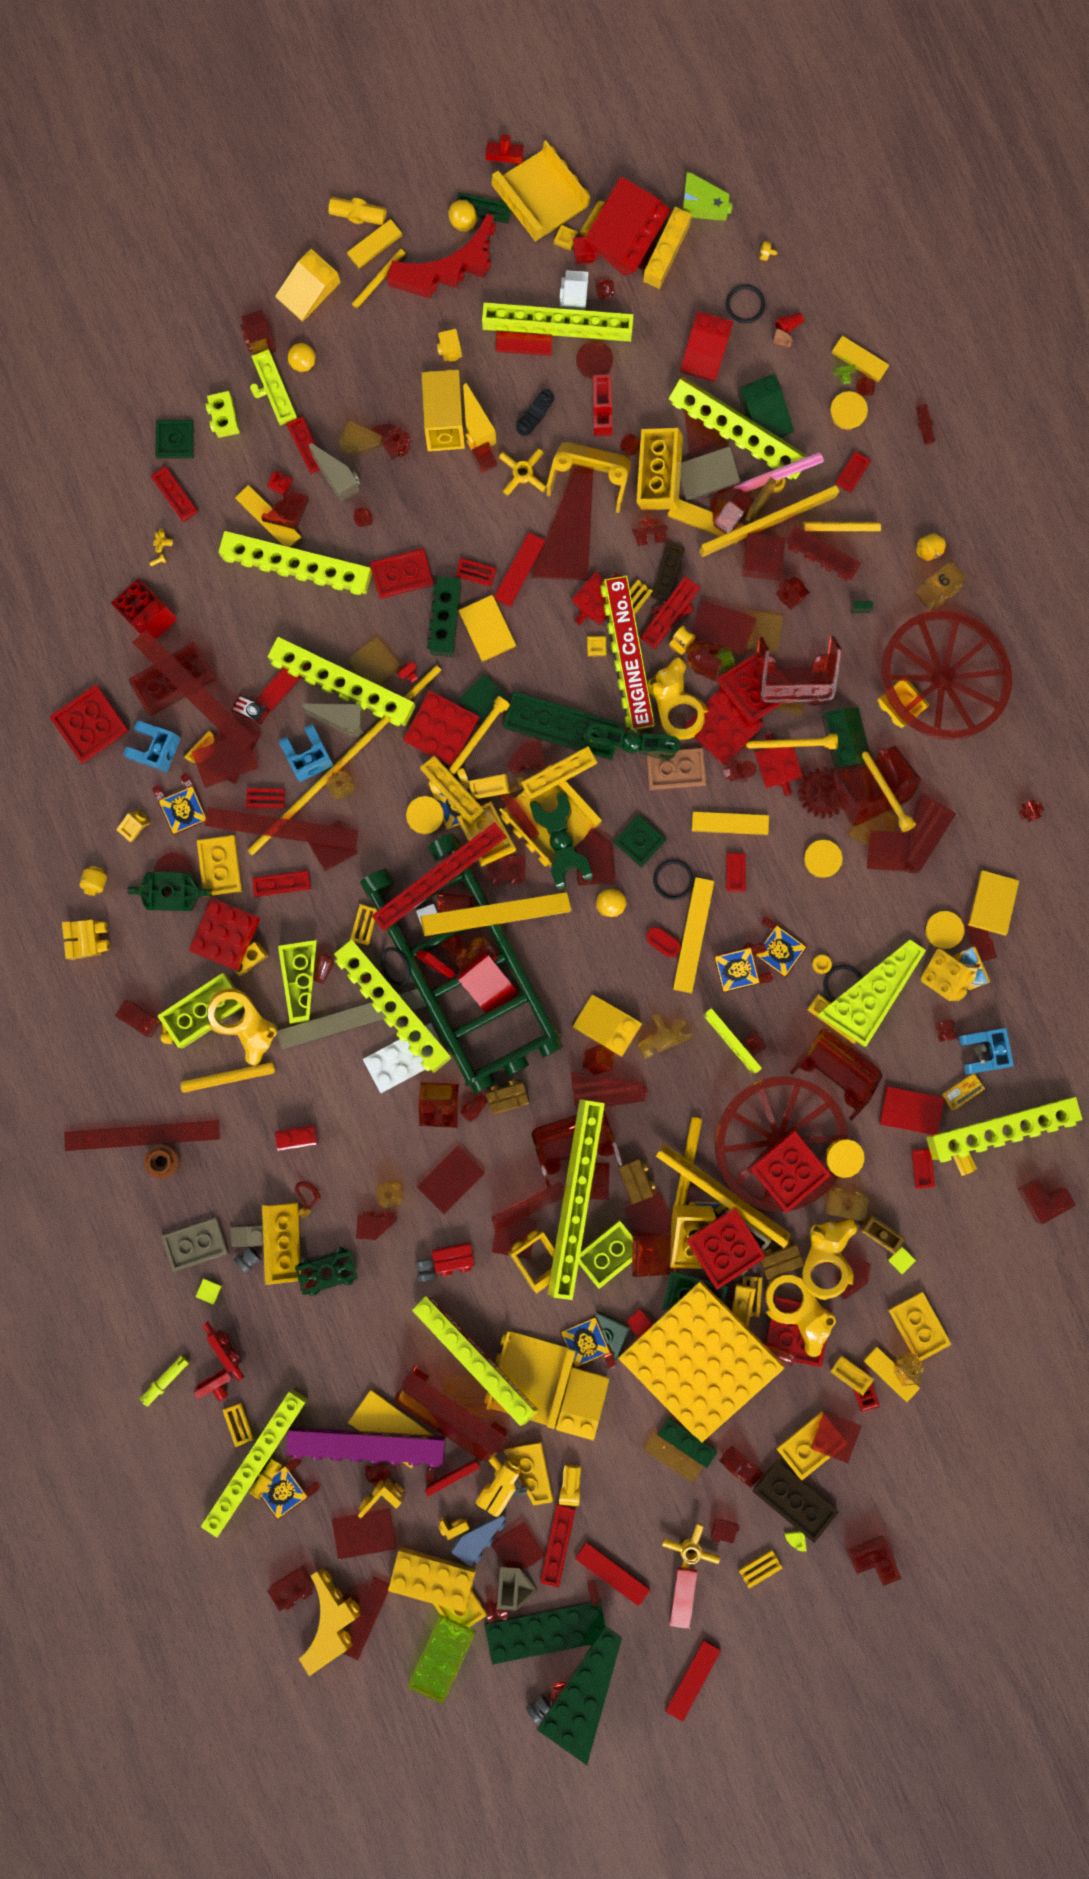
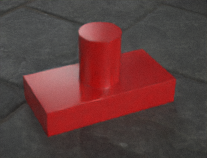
M503 134L500 136L499 143L487 142L485 160L522 164L524 145L511 144V137Z
M224 1368L195 1386L194 1395L197 1399H200L212 1391L218 1401L225 1399L228 1393L222 1385L232 1379V1372H228Z

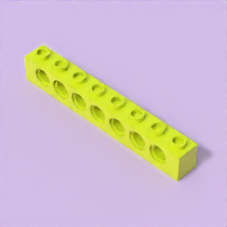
M484 303L482 326L483 330L631 342L633 314Z
M685 377L679 380L669 397L673 406L678 409L684 408L688 411L687 414L690 417L701 419L704 421L703 424L710 429H717L720 431L719 434L725 439H733L736 441L735 445L741 449L747 448L751 451V455L757 459L763 458L767 461L766 464L773 469L786 465L782 462V456L784 455L790 457L791 463L808 457L805 453ZM687 395L694 396V404L687 402ZM703 405L710 406V414L703 412ZM719 415H724L727 418L726 424L719 422ZM735 425H740L743 428L742 434L735 433ZM751 435H756L759 438L758 444L751 443ZM766 446H773L775 453L772 455L768 454ZM801 471L789 475L787 478L791 480L792 478L797 479Z
M224 531L219 549L220 556L226 562H240L241 565L249 568L256 566L265 572H270V570L276 571L277 574L288 577V575L296 576L295 578L300 581L312 580L317 585H331L332 588L340 591L347 589L356 595H361V593L367 594L372 576L370 567ZM239 548H245L242 554L236 553ZM262 552L263 556L261 558H254L256 553ZM275 557H281L279 563H273ZM294 561L300 562L296 568L291 567ZM311 566L318 567L315 572H309V568ZM331 570L336 571L335 576H333V577H328V576H327V573H328L329 571H331ZM348 575H353L354 579L352 581H345Z
M277 637L268 655L272 666L278 669L286 668L292 676L298 677L300 675L305 678L304 681L314 686L318 684L322 686V690L330 694L335 692L339 694L338 697L346 702L351 700L356 704H361L363 710L368 708L373 711L372 714L379 718L384 716L390 719L389 722L399 727L400 724L406 726L415 708L414 702L280 637ZM288 656H295L292 662H286ZM305 664H312L308 671L302 669ZM326 671L329 673L327 678H319L322 672ZM339 680L346 681L343 687H337L336 683ZM356 688L363 689L360 695H354L353 691ZM373 696H378L380 699L377 703H370V699ZM390 704L397 706L393 712L387 711V707Z
M350 940L334 954L337 957V960H335L337 965L342 970L346 968L349 972L347 977L353 984L358 982L362 987L359 991L366 999L370 997L374 1001L371 1004L378 1013L381 1011L386 1016L384 1021L390 1028L395 1026L398 1030L396 1035L402 1042L406 1040L411 1045L408 1048L415 1057L419 1055L422 1058L421 1064L427 1072L431 1069L435 1073L451 1059V1056L353 940ZM353 960H359L357 968H350V963ZM370 974L372 976L371 981L363 983V976ZM381 988L384 990V994L381 997L374 996V992L377 989ZM390 1003L396 1004V1009L393 1012L386 1010L387 1005ZM401 1018H408V1024L406 1026H399V1020ZM414 1032L421 1033V1038L418 1041L411 1040V1035ZM432 1047L433 1053L430 1056H425L423 1054L424 1048Z
M1072 1097L931 1135L926 1138L932 1160H940L941 1163L952 1160L951 1156L958 1155V1158L970 1155L969 1151L976 1150V1153L988 1150L987 1146L993 1145L994 1148L1006 1145L1005 1141L1011 1140L1012 1143L1022 1141L1023 1136L1029 1135L1030 1138L1040 1136L1041 1131L1047 1130V1133L1059 1130L1058 1127L1062 1125L1065 1128L1076 1125L1077 1121L1083 1119L1077 1098ZM1057 1111L1060 1113L1059 1120L1056 1118ZM1039 1116L1043 1119L1042 1125L1038 1122ZM1021 1121H1024L1025 1123L1024 1130L1021 1129ZM1004 1125L1008 1130L1006 1135L1003 1133ZM986 1130H987V1131L989 1132V1134H990V1137H989L988 1140L985 1138V1132H986ZM968 1135L972 1138L970 1145L967 1143ZM950 1140L954 1143L953 1150L949 1148Z
M293 1388L288 1392L201 1525L203 1529L216 1538L220 1535L308 1400L306 1397Z

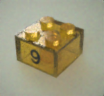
M951 560L924 581L915 595L929 611L932 608L938 609L949 596L952 598L964 586L962 583L966 577Z

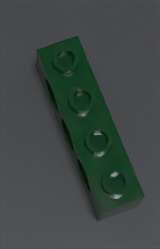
M438 577L437 583L434 582L433 594H436V599L431 604V612H434V617L429 622V631H432V635L427 641V649H430L431 655L454 657L462 585L461 579ZM444 595H449L451 597V599L448 602H443L441 600V598ZM446 613L449 615V618L442 621L439 619V616ZM440 632H445L447 634V636L444 639L437 638V635Z

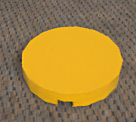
M851 391L842 392L836 396L830 408V416L834 424L846 430L861 426L868 412L867 403L864 398L858 393Z
M422 796L410 803L407 808L406 817L408 824L414 831L421 834H430L441 827L445 814L439 801L432 797Z
M815 841L805 851V867L815 877H831L838 872L842 865L843 857L841 850L831 841Z
M940 911L928 919L925 935L929 943L934 947L950 949L958 945L962 940L964 925L955 913Z
M838 1139L827 1149L826 1165L836 1176L842 1178L852 1177L862 1168L864 1152L855 1141L851 1139Z

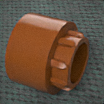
M166 1144L152 1147L144 1158L146 1171L155 1178L171 1177L179 1170L181 1165V1156L178 1150ZM161 1156H164L167 1160L164 1167L160 1166L158 1162Z

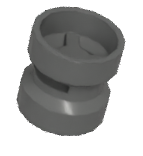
M246 1247L244 1253L234 1259L237 1266L246 1274L252 1269L251 1265L258 1264L261 1261V1257L251 1247Z
M433 1258L415 1262V1267L419 1273L417 1275L418 1282L437 1278L433 1268Z
M541 1694L537 1697L535 1703H530L526 1706V1710L532 1720L538 1724L550 1709L551 1704Z

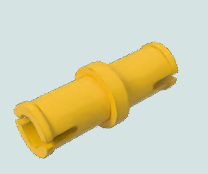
M271 1458L263 1473L258 1475L259 1479L251 1491H249V1494L259 1500L267 1486L272 1484L271 1480L282 1465Z

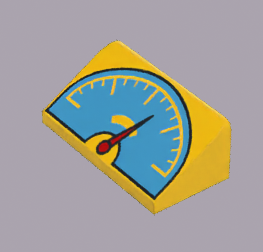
M975 946L954 955V958L961 963L973 964L979 968L976 972V978L969 984L968 990L991 982Z

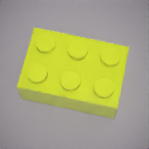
M618 1220L581 1250L579 1265L598 1289H600L645 1251L623 1223Z

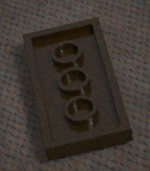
M778 1460L773 1463L752 1490L754 1494L813 1543L817 1541L839 1513L836 1508L801 1481Z

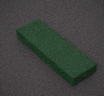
M458 192L456 201L467 200L473 204L478 218L484 219L486 214L494 216V221L509 223L511 210L505 202Z

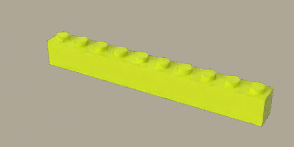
M579 1100L548 1288V1295L554 1298L573 1300L605 1103Z

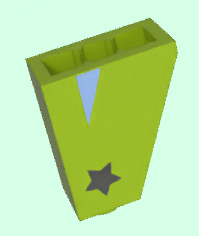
M687 172L683 210L691 213L692 218L726 221L727 214H731L732 202H729L730 194Z

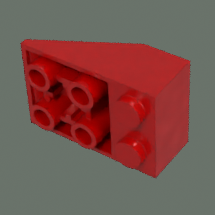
M139 578L111 603L149 644L154 642L177 620L167 606Z

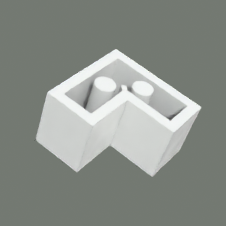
M566 270V277H562L560 288V307H563V309L586 311L588 272Z

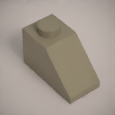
M263 1224L230 1227L232 1247L263 1245Z

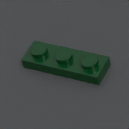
M669 1417L657 1433L658 1436L705 1468H708L717 1454L716 1449L704 1441L701 1442Z

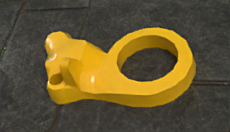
M674 658L667 667L659 670L653 678L648 680V692L656 700L660 723L664 731L668 735L677 737L679 740L695 737L694 735L702 729L705 722V713L708 712V709L701 699L684 692L686 664L684 660ZM679 704H688L696 709L698 718L692 727L678 729L669 722L668 716L670 711Z
M223 989L211 996V1000L207 1005V1016L210 1021L207 1025L219 1034L238 1035L245 1049L246 1062L250 1065H258L263 1054L270 1047L273 1038L277 1035L276 1025L265 1020L251 999L240 990ZM226 999L237 1000L244 1006L242 1019L232 1025L220 1023L214 1015L217 1005Z
M846 1219L841 1222H826L821 1225L815 1224L811 1227L809 1233L811 1249L802 1273L805 1288L811 1295L827 1300L837 1297L844 1292L848 1284L853 1285V1271L847 1260L842 1256V1251L850 1237L857 1232L858 1227L854 1220ZM823 1262L836 1265L842 1274L839 1284L830 1289H821L816 1286L811 1279V1272L815 1266Z
M782 1274L772 1278L765 1292V1302L769 1309L766 1311V1314L779 1323L797 1324L805 1342V1352L811 1357L820 1355L824 1342L829 1337L832 1327L836 1324L835 1315L819 1304L815 1296L811 1295L805 1288L803 1279L797 1275ZM783 1283H794L802 1292L803 1300L800 1307L791 1313L779 1311L773 1302L775 1289Z

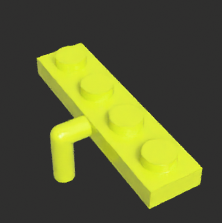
M269 349L253 355L252 359L264 388L259 389L257 384H252L250 389L253 396L260 398L268 395L280 426L297 419Z

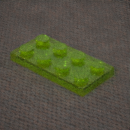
M440 1614L407 1688L443 1705L476 1631Z

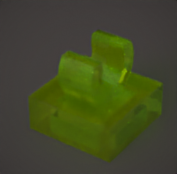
M855 365L833 368L834 376L840 375L841 385L851 383L849 373L856 372Z
M731 651L712 656L716 675L726 673L735 667Z

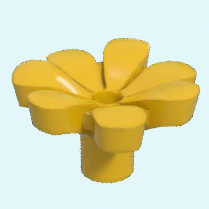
M159 528V531L155 532L156 539L153 541V546H156V553H160L164 546L171 547L173 543L172 539L165 537L164 529Z

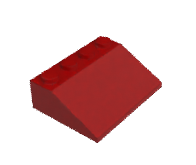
M621 176L587 231L583 241L623 276L632 274L636 271L671 210L657 197Z

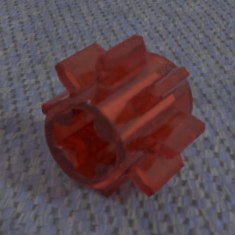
M1034 799L1022 804L1023 810H1020L1019 814L1022 820L1027 819L1029 823L1041 818V812L1044 811L1041 802L1036 804Z

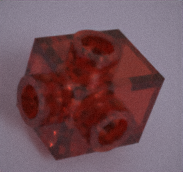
M401 427L391 429L385 436L381 437L382 444L391 460L398 456L403 457L411 450V438L407 431H402Z
M795 576L789 580L787 578L779 584L780 589L775 593L779 600L790 610L798 606L810 594L804 583Z

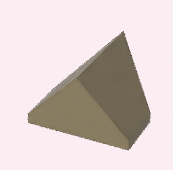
M500 1567L497 1609L517 1611L538 1590L520 1568Z

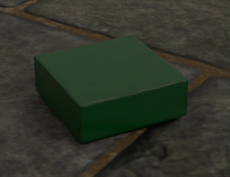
M855 601L851 606V614L870 613L873 609V602Z

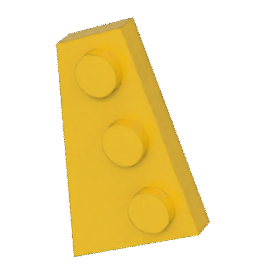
M542 1441L504 1448L503 1452L509 1460L519 1464L521 1468L519 1478L522 1486L525 1484L529 1485L526 1493L533 1505L553 1502L554 1498Z

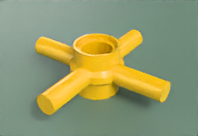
M538 448L527 462L520 461L518 463L504 452L501 453L499 459L513 469L514 476L502 491L506 496H509L519 483L525 484L530 482L542 493L546 490L547 486L533 476L532 469L534 464L544 454L542 450ZM522 469L528 471L526 475H520L518 472Z
M697 1522L692 1538L684 1540L682 1544L665 1538L662 1541L663 1547L681 1553L684 1559L681 1566L683 1568H689L690 1564H695L700 1559L716 1564L720 1562V1556L702 1551L698 1543L704 1528L702 1523ZM689 1549L695 1550L693 1553H688L687 1551Z

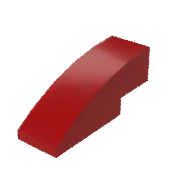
M611 374L593 375L594 436H612Z

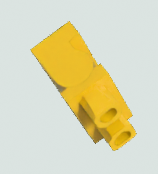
M93 919L62 922L63 938L69 940L64 942L66 959L75 960L102 955L101 952L110 950L109 940H100V933H108L107 922Z

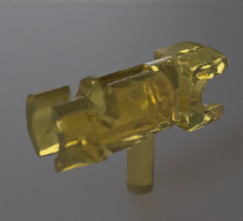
M658 1013L652 1016L658 1028L657 1033L653 1036L649 1035L637 1045L645 1060L654 1056L653 1048L658 1053H661L693 1038V1035H683L681 1033V1028L686 1025L685 1020L666 1029Z

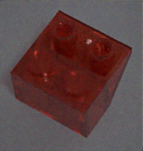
M421 1082L419 1092V1126L458 1128L459 1084Z

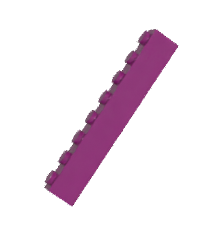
M290 1427L287 1431L286 1455H292V1458L311 1456V1459L314 1460L330 1457L332 1461H341L342 1458L350 1459L351 1462L369 1460L370 1463H381V1461H389V1464L393 1465L408 1462V1465L419 1466L420 1463H425L429 1467H439L445 1461L446 1436Z

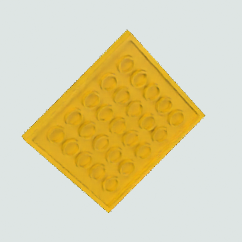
M701 1280L618 1358L689 1432L701 1442L706 1440L785 1368V1365Z

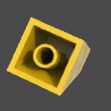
M459 370L421 372L427 450L465 449Z

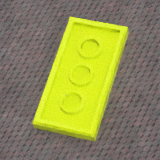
M712 1008L703 1014L751 1073H757L762 1069Z

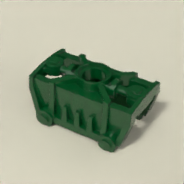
M338 1247L335 1252L315 1258H302L295 1265L302 1295L309 1294V1296H315L319 1293L318 1291L341 1284L349 1286L354 1283V1280L358 1279L351 1250L344 1249V1247ZM350 1256V1260L346 1261L344 1265H334L337 1259ZM309 1267L316 1270L309 1276L299 1274V1270ZM324 1267L331 1268V1277L323 1278L321 1270ZM345 1269L347 1271H354V1274L343 1277L337 1275L341 1274V1270ZM309 1280H319L317 1285H313L303 1289V1286L307 1284Z

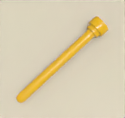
M500 696L495 699L494 708L449 768V772L452 775L457 772L499 713L506 711L510 706Z
M828 734L824 738L748 741L746 747L751 749L825 746L828 749H837L838 736L837 734Z
M863 752V760L899 818L898 825L902 832L912 829L916 825L912 817L905 814L869 753Z

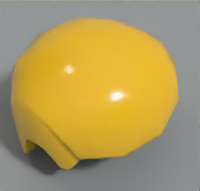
M457 200L451 204L448 210L451 225L460 232L471 230L477 222L476 210L473 204L467 200Z
M298 343L290 348L288 363L295 371L306 372L315 365L316 353L311 346L305 343Z
M617 889L603 890L595 900L596 909L602 916L617 917L624 912L626 897Z

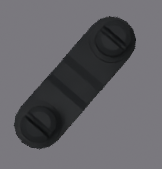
M542 390L519 420L516 430L520 435L527 436L532 433L534 428L543 419L554 401V394L550 390Z

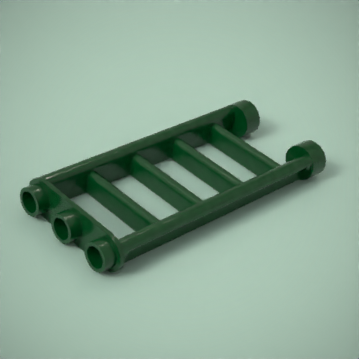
M455 833L447 834L428 845V849L435 862L448 858L462 847ZM470 866L422 902L424 903L464 882L477 907L490 905ZM387 868L378 870L360 881L361 887L366 896L370 897L376 911L387 904L381 892L394 885V881ZM396 922L387 929V932L395 947L407 958L410 975L466 1081V1087L470 1085L474 1094L495 1084L490 1074L504 1067L508 1076L529 1066L525 1056L539 1049L544 1058L563 1048L559 1039L562 1036L561 1033H558L500 924L488 926L501 951L500 954L491 959L497 966L507 962L523 994L453 1030L437 998L462 986V984L454 977L432 989L415 955L419 950L428 952L470 929L437 934L410 948ZM528 1003L544 1035L475 1071L458 1039Z

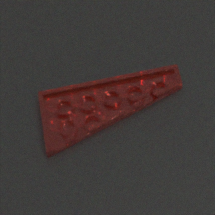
M574 468L533 571L532 578L588 581L593 469Z

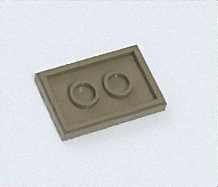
M730 446L681 463L680 481L686 501L741 484Z
M218 1216L161 1235L172 1272L229 1254Z

